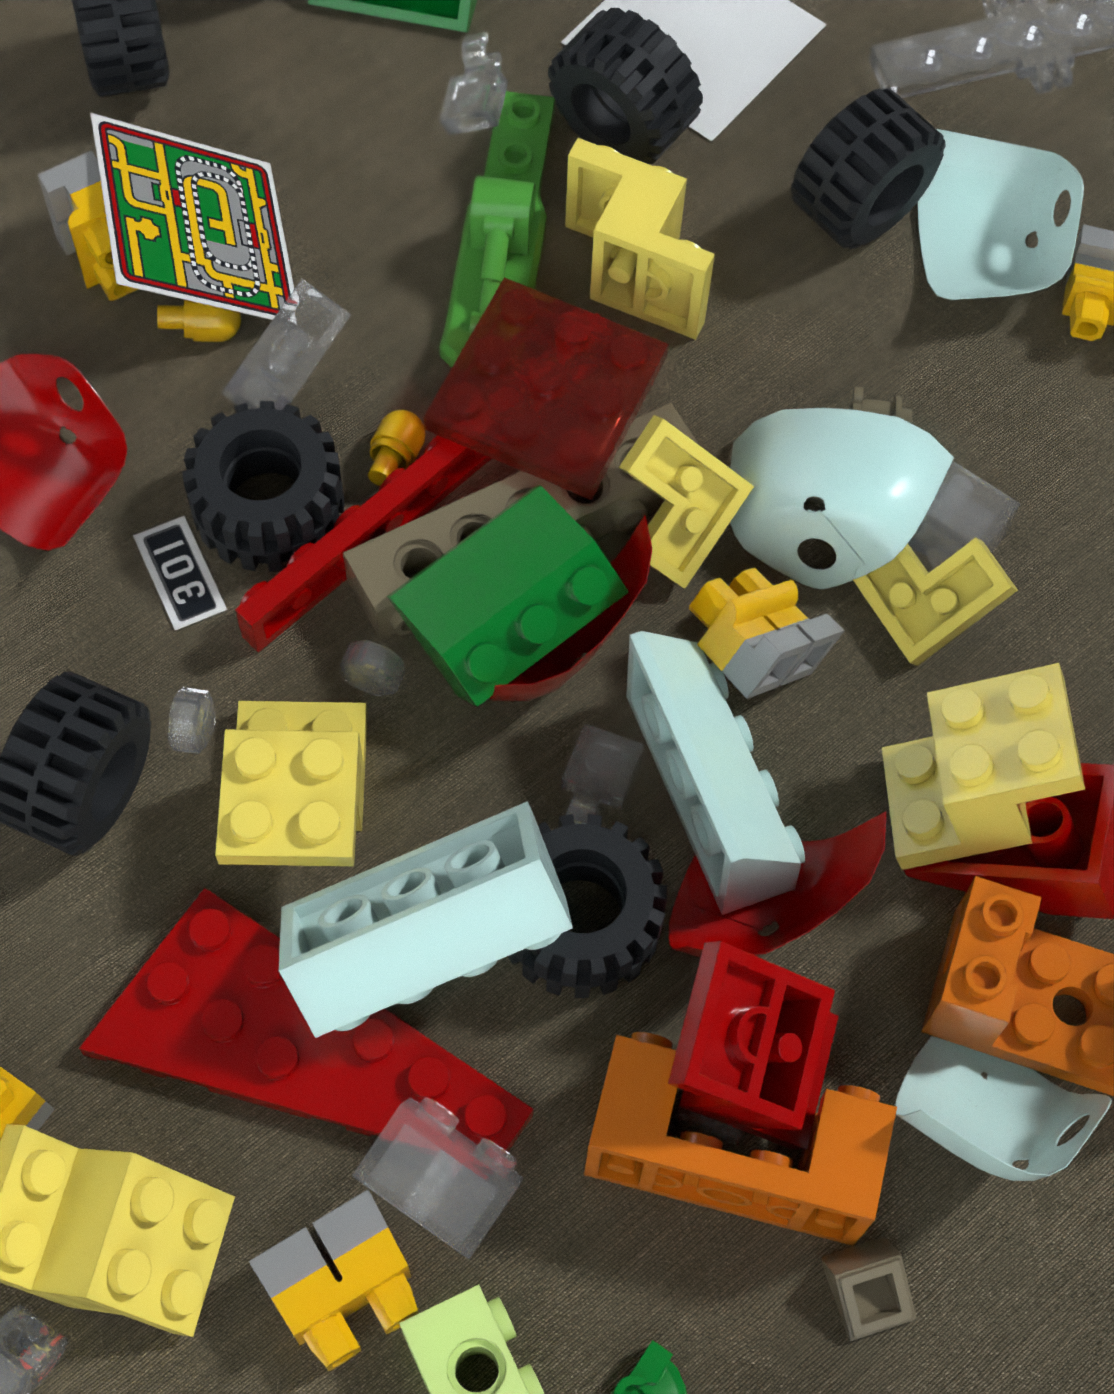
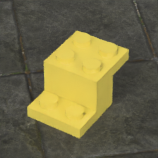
M577 138L568 154L565 227L593 237L590 299L696 340L705 323L715 254L702 249L694 242L680 240L687 178L673 174L662 166H652L620 154L609 146L596 145Z
M1059 663L927 692L933 736L882 747L895 857L902 870L1032 844L1025 802L1085 790L1065 680Z
M238 701L236 730L225 729L215 854L219 865L354 866L356 831H362L368 717L366 703Z
M6 1124L0 1141V1283L67 1307L123 1315L172 1334L193 1337L235 1196L133 1152L81 1149L25 1125Z

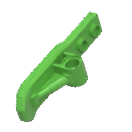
M500 90L484 176H476L472 200L467 207L446 324L439 347L440 357L458 375L495 380L522 366L547 223V216L540 194L555 113L554 97Z

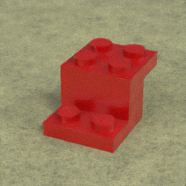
M722 941L704 943L668 1080L669 1085L683 1090L679 1106L789 1149L807 1150L839 1017L830 1012L835 990Z

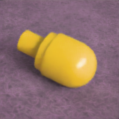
M184 300V306L158 305L157 307L158 329H184V337L193 339L194 342L227 341L238 332L241 325L240 312Z
M395 410L388 413L381 420L370 441L371 448L369 452L374 462L367 476L372 483L381 486L386 477L398 468L406 469L415 462L426 436L424 424L416 414L408 410Z

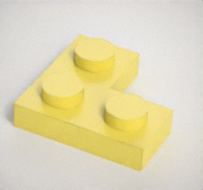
M653 415L619 468L665 500L648 524L653 548L650 566L676 585L685 589L754 486L665 419Z
M976 537L930 573H928L907 543L904 549L891 562L862 577L852 579L909 663L917 666L1018 591L985 543Z

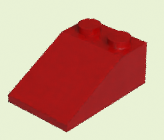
M1080 763L1085 790L1025 802L1032 844L904 869L903 871L908 877L967 892L975 876L1042 897L1038 912L1049 915L1114 919V764Z

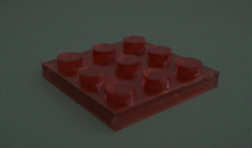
M504 277L425 413L424 430L592 500L667 359L669 344Z

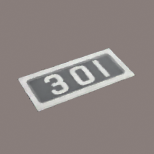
M185 516L133 535L175 631L227 610Z

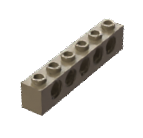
M672 402L344 552L347 582L379 639L382 640L395 633L405 635L412 632L387 597L410 580L407 577L408 575L416 571H422L537 485H541L593 539H597L614 530L618 532L628 531L636 527L644 515L647 516L658 510L665 500L633 477L628 476L619 466L653 415L665 419L698 444ZM589 496L596 501L582 504L574 501L572 498Z

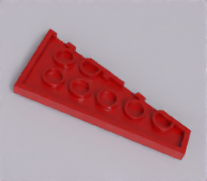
M206 888L202 890L79 1047L81 1053L87 1057L105 1062L108 1059L139 1068L141 1072L165 1079L168 1076L206 1087L214 1093L310 1120L313 1117L344 1126L346 1130L370 1137L373 1134L412 1145L419 1151L494 1172L534 1115L532 1107L386 1009L371 1014L365 1022L351 1030H333L315 1038L279 972L280 938Z

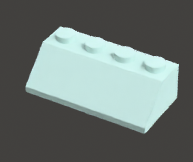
M646 631L636 632L629 636L626 697L721 914L724 915L795 890L801 863L805 862L804 848L796 829L792 825L784 827L775 808L779 806V797L770 773L766 769L758 771L750 752L753 751L754 746L745 719L741 715L733 717L726 699L729 697V691L724 673L714 663H708L703 650L697 645L698 642Z
M528 801L281 907L279 972L315 1038L333 1030H351L365 1022L371 1014L396 1003L410 1004L417 1002L427 996L436 986L460 976L473 977L480 975L492 968L497 960L525 948L536 950L553 943L561 933L573 928L564 891Z

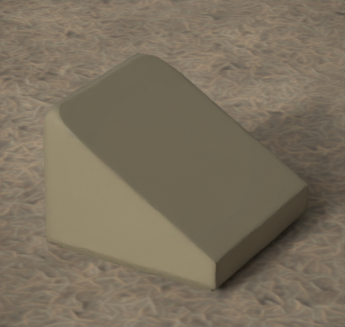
M877 1238L822 1257L824 1272L850 1341L917 1319L902 1255L887 1238Z

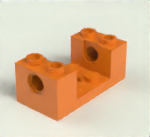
M975 876L954 912L921 1032L1114 1096V954L1035 929L1034 925L1042 897ZM1070 995L1078 999L1086 1011L1085 1023L1073 1026L1062 1022L1053 1010L1054 997Z
M634 1032L631 1038L616 1035L588 1145L584 1170L585 1176L852 1246L855 1245L875 1221L897 1111L896 1106L880 1103L879 1094L863 1087L842 1085L838 1087V1091L826 1089L821 1097L818 1113L815 1114L807 1150H802L798 1170L793 1169V1160L787 1156L766 1150H752L750 1157L722 1150V1141L706 1134L685 1131L681 1133L680 1139L666 1136L677 1093V1087L668 1084L676 1050L672 1049L673 1043L662 1036L647 1032Z

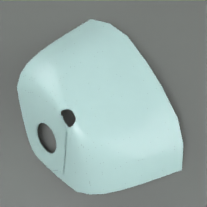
M937 129L944 136L943 139L946 144L943 152L944 156L931 184L917 202L920 247L926 279L936 296L949 300L1011 296L1048 288L1062 279L1072 262L1082 208L1084 184L1078 170L1069 161L1054 152ZM1064 190H1068L1071 197L1069 214L1065 222L1057 227L1053 219L1055 203L1059 195ZM1036 231L1038 245L1035 248H1029L1026 246L1025 239L1027 235Z
M835 408L780 410L754 421L733 442L730 469L752 484L754 488L730 524L734 535L742 547L775 570L812 588L826 589L836 587L884 566L904 549L929 510L954 457L930 433L899 417L860 410ZM809 497H820L825 504V510L816 512L810 509L806 511L803 507ZM811 538L821 539L829 543L836 553L835 563L825 569H814L807 566L798 556L800 543Z
M931 1036L914 1058L903 1079L896 1097L895 1106L897 1107L896 1115L976 1168L1012 1181H1035L1050 1176L1070 1164L1108 1111L1112 1099L1102 1094L1081 1095L1066 1091L1033 1069ZM983 1072L986 1073L987 1080L984 1079L980 1074H982ZM1090 1115L1085 1126L1072 1139L1057 1146L1060 1137L1072 1124L1080 1118ZM1016 1160H1029V1165L1025 1170L1013 1167L1012 1163Z

